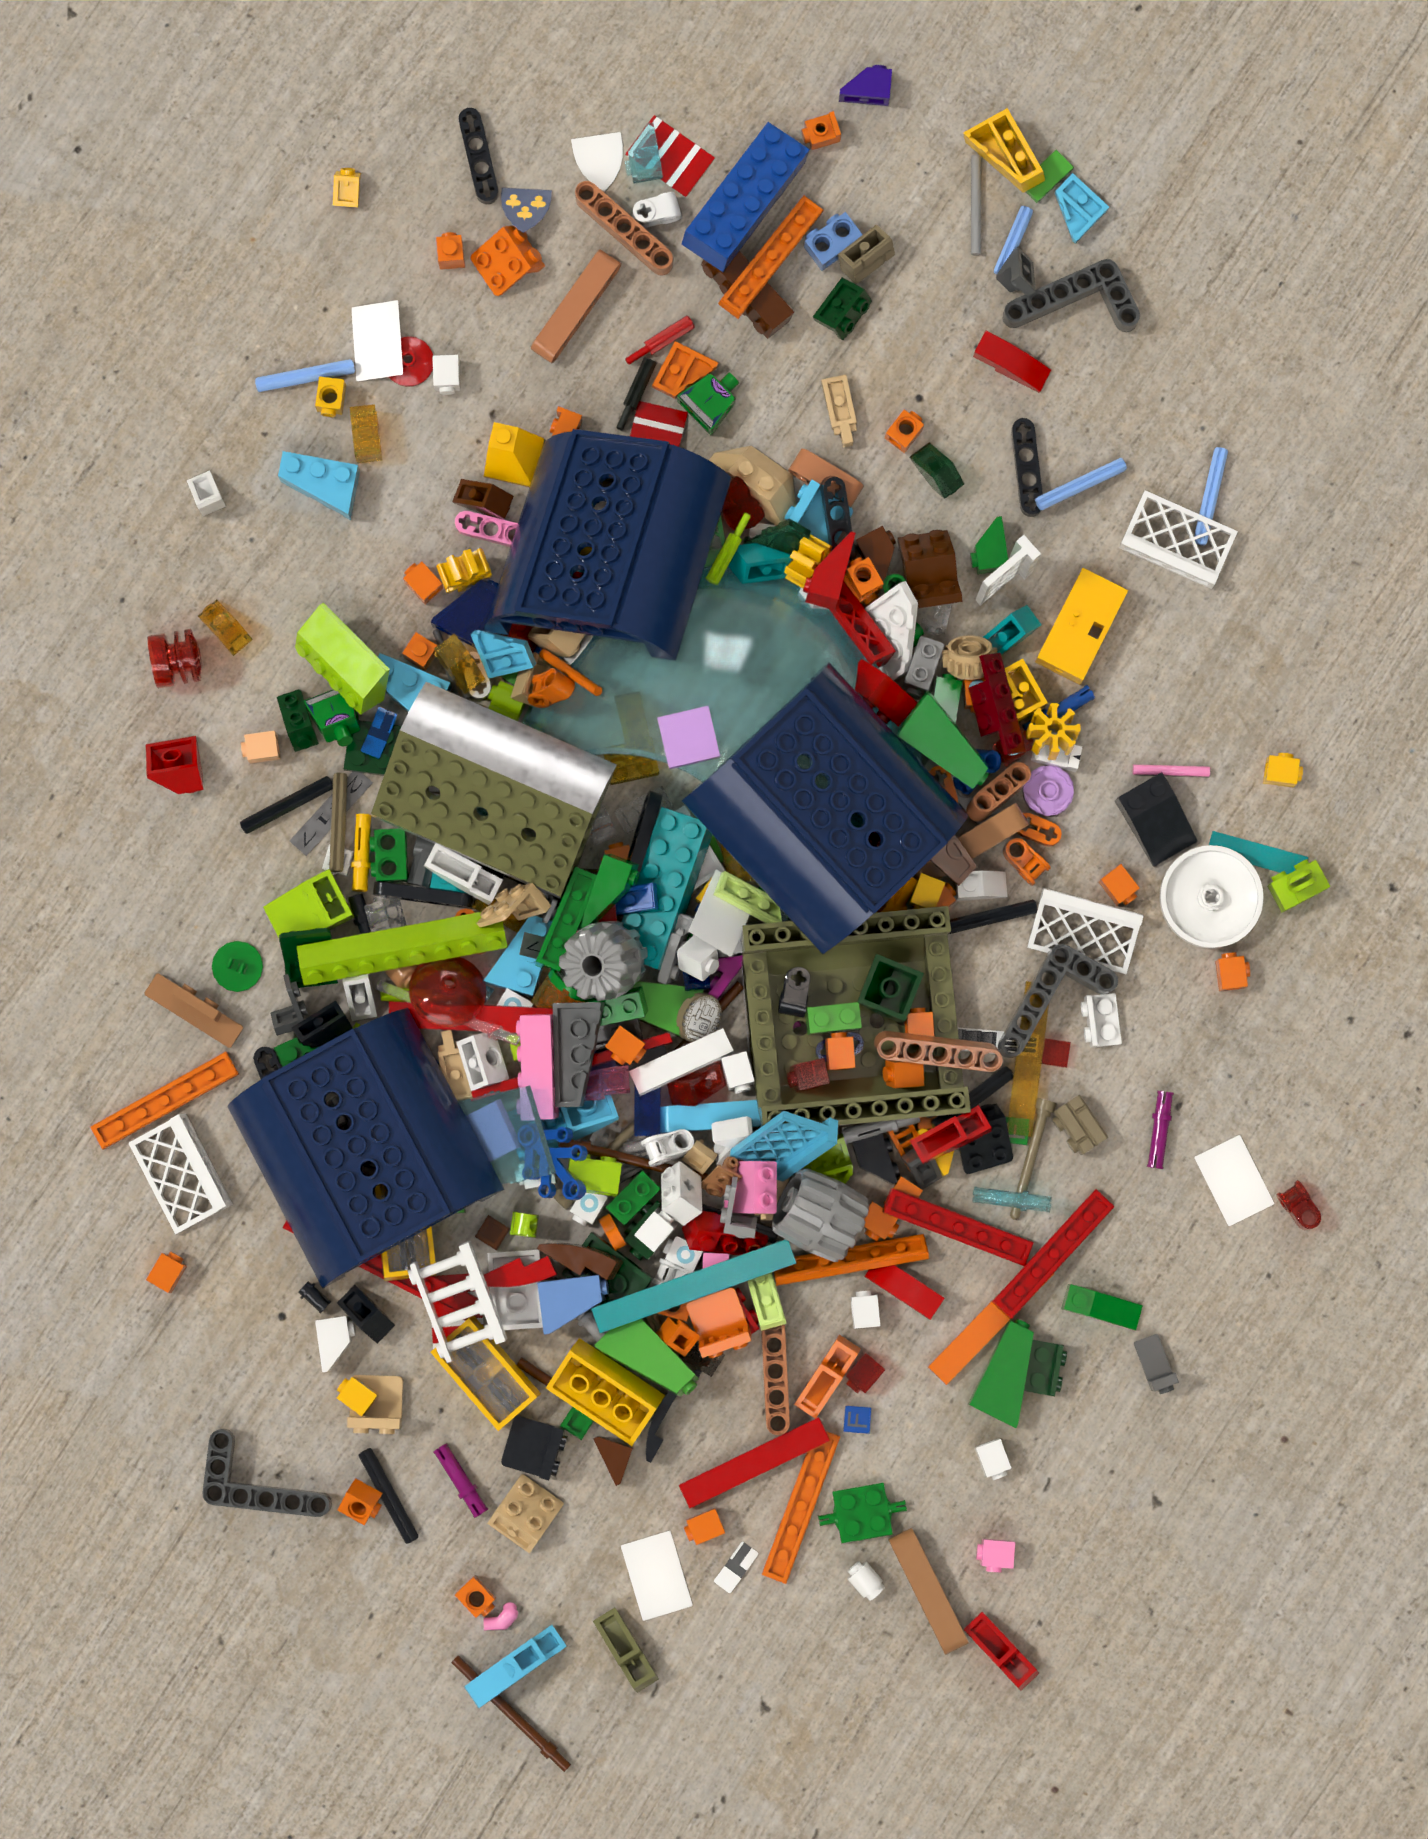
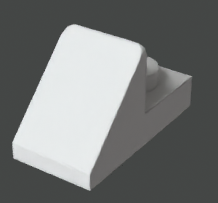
M745 1116L712 1123V1139L715 1143L714 1152L718 1154L716 1164L722 1166L724 1160L727 1157H731V1149L753 1133L750 1117Z

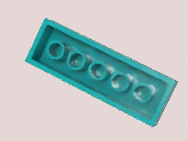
M664 807L660 809L639 879L636 885L656 883L658 909L625 914L621 921L624 923L623 927L628 930L635 929L641 935L639 940L642 946L647 948L648 957L644 959V965L658 970L661 969L671 933L675 930L679 914H685L713 836L699 819Z

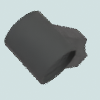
M418 836L414 845V859L407 883L422 888H429L432 872L424 867V864L435 844Z

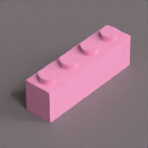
M553 1014L521 1015L520 1020H517L516 1032L517 1036H520L521 1046L517 1048L518 1062H521V1072L518 1073V1086L522 1088V1098L519 1099L518 1104L519 1113L523 1114V1120L556 1119L559 1117V1107H555Z

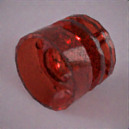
M191 628L184 630L185 641H182L179 631H174V643L169 644L165 633L149 635L147 637L152 672L158 689L174 686L175 674L180 673L184 684L189 682V671H191L194 682L201 681V653Z

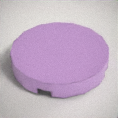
M1040 766L1031 772L1030 779L1023 786L1024 801L1029 809L1038 815L1046 817L1056 816L1065 811L1072 802L1074 794L1073 782L1068 773L1059 767Z

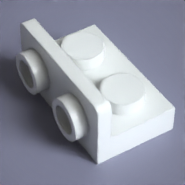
M1116 993L1086 995L1084 1002H1081L1082 1017L1087 1018L1088 1026L1084 1027L1085 1042L1090 1043V1048L1121 1045Z

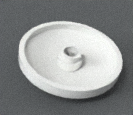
M1209 845L1187 851L1171 864L1161 883L1160 907L1166 923L1178 937L1197 947L1221 948L1239 941L1252 930L1262 911L1263 888L1259 875L1245 857L1226 847Z

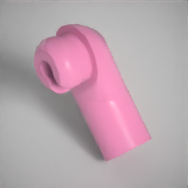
M512 1602L504 1604L503 1611L498 1617H484V1631L508 1629L518 1617L516 1604Z

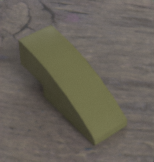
M615 1607L593 1621L616 1662L637 1693L659 1680L653 1667Z

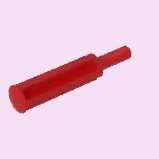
M686 315L646 340L644 347L625 358L626 363L630 365L649 352L653 355L695 328L692 320Z

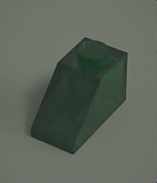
M930 442L909 457L932 489L944 499L954 494L964 485L954 463Z

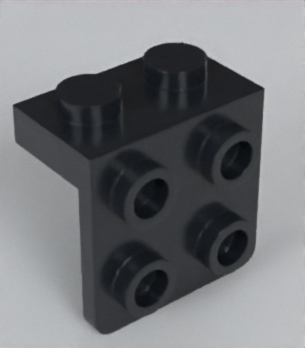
M997 1103L986 1104L980 1107L992 1131L959 1148L963 1170L966 1174H972L1013 1160L1006 1117Z
M516 1416L513 1419L501 1459L502 1465L539 1476V1478L549 1481L551 1475L555 1477L557 1475L560 1461L556 1460L558 1450L564 1451L568 1437L563 1435L565 1429L522 1416Z

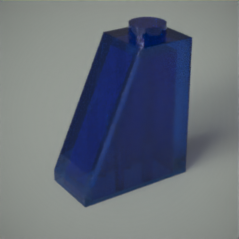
M490 579L487 582L480 580L434 616L430 622L432 627L476 648L471 634L475 630L484 631L498 583Z

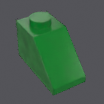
M1002 516L996 517L975 545L974 553H970L971 566L976 568L977 575L993 573L1008 560Z

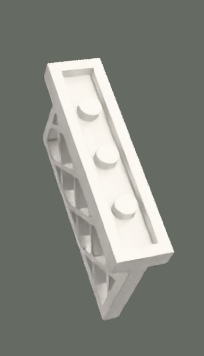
M1145 490L1119 548L1212 589L1238 531ZM1146 499L1156 502L1160 512L1147 516L1143 507ZM1171 511L1179 512L1183 522L1170 527L1165 514ZM1140 512H1141V513H1142V516H1143V518H1142V519H1139V520H1137V519H1138V517H1139V515H1140ZM1162 515L1166 529L1153 533L1149 520ZM1145 521L1150 535L1140 538L1131 534L1136 524ZM1195 521L1203 522L1207 532L1193 537L1189 524ZM1185 525L1190 539L1177 543L1172 530ZM1219 531L1230 535L1227 544L1219 547L1216 546L1212 536L1213 533ZM1168 532L1173 545L1163 548L1158 545L1155 536ZM1208 536L1213 549L1200 554L1195 540ZM1191 542L1196 555L1190 558L1183 557L1179 546ZM1224 549L1220 557L1219 550ZM1215 553L1218 560L1215 570L1204 565L1203 556Z
M1025 535L1016 541L1009 559L982 582L976 597V601L980 606L1018 573L1024 580L1032 574L1041 553Z
M1043 888L1027 948L1048 953L1052 949L1049 948L1050 946L1058 945L1057 942L1071 935L1078 947L1075 950L1085 955L1082 949L1096 942L1102 955L1094 960L1112 971L1127 974L1143 915ZM1044 905L1055 907L1060 917L1046 923L1042 916ZM1060 909L1067 910L1068 912L1062 915ZM1072 913H1078L1085 923L1071 930L1065 917ZM1084 915L1093 917V919L1087 921ZM1040 919H1041L1042 922H1043V924H1044V926H1042V927H1040V928L1038 929L1039 923H1040ZM1062 919L1069 932L1055 939L1049 926ZM1098 919L1104 920L1110 930L1096 937L1089 924ZM1109 922L1115 923V924H1118V925L1112 928L1111 925L1109 924ZM1087 926L1094 939L1080 946L1073 933ZM1122 926L1133 928L1131 938L1121 944L1114 931ZM1046 928L1053 941L1045 946L1034 944L1036 934ZM1112 933L1118 946L1105 953L1098 940ZM1129 944L1128 949H1127V953H1126L1123 947H1124L1125 945ZM1121 949L1125 956L1123 967L1112 965L1107 956ZM1055 951L1054 955L1066 958L1063 951ZM1105 957L1107 963L1100 962L1099 960Z
M186 1113L174 1116L164 1124L129 1142L175 1234L233 1205ZM169 1127L172 1128L175 1134L173 1145L160 1141L163 1130ZM157 1134L156 1140L151 1138ZM145 1140L154 1143L151 1157L142 1155L138 1144ZM159 1145L171 1148L168 1162L155 1159ZM176 1150L184 1152L187 1157L184 1168L172 1164ZM154 1162L166 1166L162 1180L155 1178L151 1172ZM170 1168L183 1171L179 1185L167 1182ZM188 1173L197 1176L199 1180L197 1190L184 1187ZM165 1185L178 1189L174 1203L165 1200L163 1196ZM182 1190L195 1194L191 1208L179 1204ZM199 1196L208 1198L213 1208L207 1212L195 1210ZM177 1208L190 1212L187 1222L181 1226L178 1225L175 1219ZM194 1213L199 1214V1216L193 1219Z

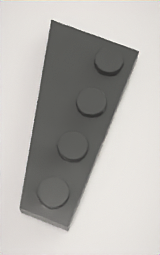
M605 1002L553 1003L555 1107H582L584 1104Z

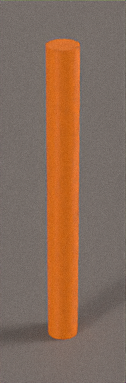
M547 649L540 651V658L593 695H601L602 688Z

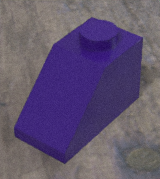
M873 65L872 67L865 68L840 89L839 102L889 106L892 69H887L884 65Z

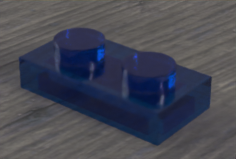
M635 1086L634 1136L661 1134V1087L640 1096Z

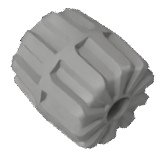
M607 921L590 924L571 936L564 944L566 952L559 957V967L564 969L566 974L562 978L566 987L573 986L577 990L576 996L584 1000L596 998L597 1001L617 998L633 988L635 983L643 978L646 968L643 967L644 959L648 957L647 948L643 947L639 940L641 935L635 929H626L623 927V922Z
M802 1168L789 1180L778 1200L777 1212L773 1215L772 1229L777 1235L797 1247L830 1261L838 1262V1260H843L847 1256L849 1247H854L857 1233L862 1232L865 1226L864 1219L869 1211L868 1199L837 1179L811 1169Z

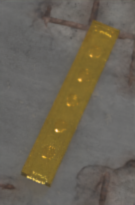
M1025 982L1024 995L1032 982ZM1038 995L1030 996V1004L1035 1008H1039L1042 1004L1041 998ZM1049 1004L1025 1048L1015 1058L1007 1121L1008 1132L1012 1135L1032 1137ZM1021 1017L1020 1029L1027 1030L1029 1028V1021L1025 1017Z

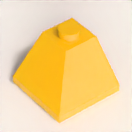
M494 422L488 444L484 477L530 487L542 451L544 438L519 427Z

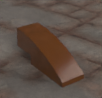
M546 1243L539 1244L537 1247L538 1250L578 1275H587L589 1270L606 1280L614 1279L623 1263V1260L607 1252L579 1244Z

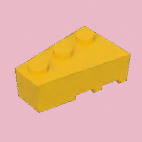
M1008 108L963 132L965 143L981 155L982 158L1022 193L1045 181L1044 172Z

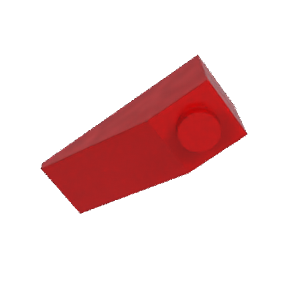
M850 532L814 569L812 578H806L803 592L807 593L806 603L835 610L853 546L855 532Z

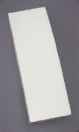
M435 843L424 864V867L488 905L492 903L503 879L481 869L482 866Z

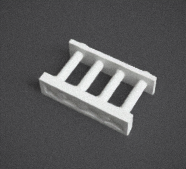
M471 1241L460 1244V1251L455 1256L423 1268H419L418 1262L415 1261L410 1264L411 1269L408 1270L411 1283L418 1286L439 1341L436 1344L437 1352L440 1358L445 1357L447 1363L454 1359L452 1352L487 1338L489 1340L494 1339L495 1344L507 1340L505 1330ZM458 1265L462 1267L466 1265L469 1276H466L465 1280L429 1293L424 1278ZM469 1289L476 1291L479 1299L475 1301L476 1304L438 1318L433 1305L434 1302ZM476 1314H480V1316L485 1315L488 1324L484 1325V1329L447 1342L442 1327Z

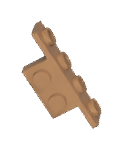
M161 974L155 975L144 992L145 996L226 1047L231 1048L243 1030L242 1025L217 1010L219 1005L206 997L204 1001L195 996L197 991L185 983L181 988Z

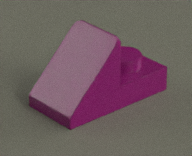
M742 955L718 959L719 967L717 971L722 976L718 977L716 975L707 987L711 990L708 994L717 1000L720 998L742 968Z

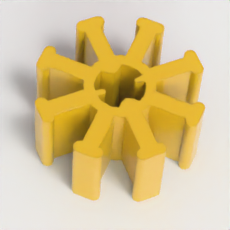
M811 534L808 535V538L803 537L800 540L798 552L793 550L790 555L793 561L786 566L784 571L787 574L785 579L801 588H804L807 577L812 578L814 569L830 554L832 549L831 545Z
M481 548L474 552L471 549L464 550L463 554L459 557L451 555L446 558L447 562L439 563L436 566L446 593H452L455 590H458V593L466 591L469 585L477 587L483 584V579H489L493 576L484 551Z
M1058 703L1050 704L1046 713L1048 717L1041 711V708H1038L1034 712L1031 723L1026 731L1027 740L1030 738H1040L1035 740L1031 749L1036 755L1039 754L1045 745L1049 746L1048 760L1057 759L1060 752L1058 746L1065 752V755H1069L1081 731L1080 724L1067 725L1071 724L1075 712L1068 708L1066 714L1061 719L1057 718ZM1050 729H1055V732H1054V733L1057 732V735L1051 734V733H1052V730H1051V731H1049V730H1050Z

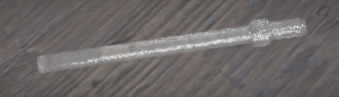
M382 980L377 982V990L487 1034L488 1038L496 1041L500 1039L515 1046L520 1041V1036L503 1030V1027L495 1023L488 1024Z

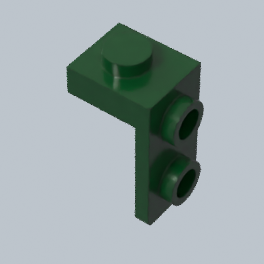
M298 689L278 696L277 701L294 752L318 745L319 742L310 721L301 690Z
M658 1200L654 1204L650 1201L640 1212L644 1217L638 1224L633 1221L624 1231V1234L627 1235L624 1241L631 1246L629 1252L640 1261L643 1257L649 1260L655 1252L634 1235L650 1215L659 1208L661 1203Z

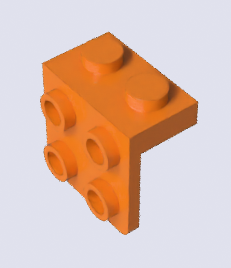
M515 226L502 227L471 255V261L495 296L503 295L524 275L539 272L545 267L541 260V254L532 247L527 239L526 232L522 233Z
M731 1286L686 1303L694 1330L701 1336L698 1341L702 1358L707 1356L709 1358L718 1357L724 1353V1350L730 1348L734 1350L744 1348L751 1341V1331L734 1287Z

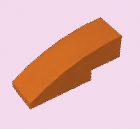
M839 1334L794 1405L816 1419L859 1354L861 1348Z

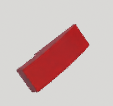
M985 330L973 355L974 358L994 367L996 372L1038 393L1041 392L1051 372V369L1037 359Z
M978 1105L972 1108L970 1113H963L958 1117L954 1116L910 1140L922 1164L986 1135L992 1131V1128Z
M546 1256L527 1266H524L521 1258H517L484 1274V1278L488 1287H515L540 1282L556 1276L557 1273L549 1256Z
M895 1265L869 1269L864 1276L929 1320H931L945 1299Z
M983 1612L963 1629L1020 1691L1039 1674L1038 1670Z

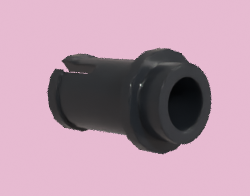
M308 1281L298 1293L301 1295V1299H306L321 1314L332 1301L315 1287V1283L311 1284Z

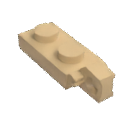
M841 375L822 379L821 384L834 436L840 435L843 448L853 446L851 432L857 431V421L847 376Z
M452 1030L442 1031L444 1045L438 1046L439 1052H437L441 1071L457 1101L473 1098L457 1043L454 1042Z

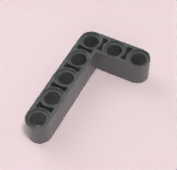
M1104 259L1036 289V292L1029 297L1023 295L1010 301L1005 306L1002 318L1005 325L1009 328H1018L1096 292H1100L1116 327L1122 332L1127 333L1135 329L1140 319V312L1118 265L1111 259ZM1100 270H1110L1112 277L1104 278L1100 274ZM1085 279L1089 282L1090 286L1088 288H1081L1078 286L1077 280ZM1062 289L1066 292L1067 296L1062 299L1055 296L1054 291ZM1118 291L1122 294L1123 299L1119 301L1114 300L1110 293ZM1039 299L1043 302L1044 307L1040 309L1034 308L1031 301ZM1013 309L1018 310L1021 313V317L1013 319L1009 316L1008 312ZM1130 314L1134 321L1126 323L1122 320L1121 315Z
M1058 944L1054 946L1046 955L999 1040L998 1050L1005 1058H1013L1023 1051L1064 975L1102 995L1110 993L1117 987L1118 977L1116 973L1068 945ZM1056 950H1061L1065 953L1066 961L1064 963H1059L1055 960L1054 953ZM1078 963L1087 965L1088 974L1086 976H1082L1077 972ZM1044 972H1048L1054 977L1052 985L1043 983L1042 975ZM1104 975L1110 979L1111 985L1108 989L1100 985V976ZM1031 995H1038L1041 998L1042 1004L1039 1008H1035L1030 1004L1029 999ZM1019 1017L1028 1019L1029 1028L1027 1030H1022L1018 1027L1017 1020ZM1007 1039H1012L1016 1042L1017 1050L1014 1053L1006 1050L1005 1042Z
M218 1429L210 1435L202 1491L203 1498L208 1504L311 1517H321L331 1510L332 1501L327 1494L322 1492L230 1482L235 1436L228 1429ZM220 1433L225 1434L229 1439L228 1445L225 1448H220L216 1444V1437ZM217 1459L225 1463V1471L222 1474L215 1473L212 1468L213 1462ZM216 1485L221 1488L222 1496L219 1500H213L210 1497L209 1490L212 1486ZM240 1488L248 1493V1499L245 1503H239L235 1498V1493ZM268 1491L273 1494L274 1502L271 1506H265L261 1502L263 1492ZM291 1494L296 1495L300 1499V1505L297 1509H291L287 1505V1497ZM317 1497L322 1498L326 1503L323 1512L315 1511L312 1506L313 1500Z

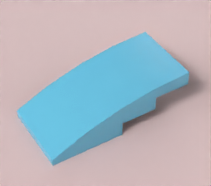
M603 1073L589 1077L582 1107H559V1117L556 1119L523 1120V1114L519 1113V1108L509 1111L519 1135L524 1125L535 1122L539 1123L543 1130L568 1127L573 1131V1140L583 1138L619 1119ZM557 1139L544 1140L550 1148H559ZM524 1145L518 1148L522 1161L527 1159V1147Z

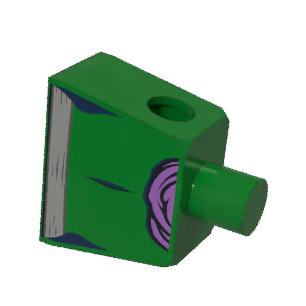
M730 372L720 381L712 374H708L677 396V402L711 436L735 405L736 398L730 392L739 382Z
M330 690L304 700L311 719L326 742L337 740L338 745L342 747L352 743L353 738L351 734L360 730L359 715L354 708L347 704L345 698L338 691Z

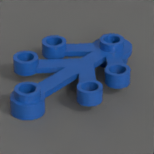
M530 1122L520 1130V1140L527 1147V1164L524 1169L525 1177L529 1180H538L541 1177V1184L538 1188L539 1195L542 1198H553L556 1194V1187L551 1183L553 1169L564 1183L562 1188L564 1197L569 1200H580L586 1194V1186L581 1180L574 1179L558 1158H571L575 1161H583L588 1154L586 1147L574 1145L571 1148H550L544 1140L557 1139L558 1142L569 1143L573 1138V1131L568 1127L543 1130L539 1123ZM565 1131V1132H566V1136H565V1138L563 1139V1132ZM537 1150L542 1155L541 1167L536 1165Z

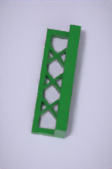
M575 867L536 959L535 966L540 968L545 966L560 973L559 957L566 952L564 944L578 930L597 875Z

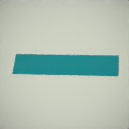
M1212 831L1209 845L1222 846L1236 851L1253 866L1279 873L1285 871L1286 874L1295 871L1294 865L1306 859L1308 860L1307 856Z

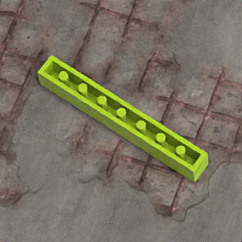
M481 912L300 945L297 946V953L303 984L306 986L508 948L503 921L480 928L477 922L481 918Z

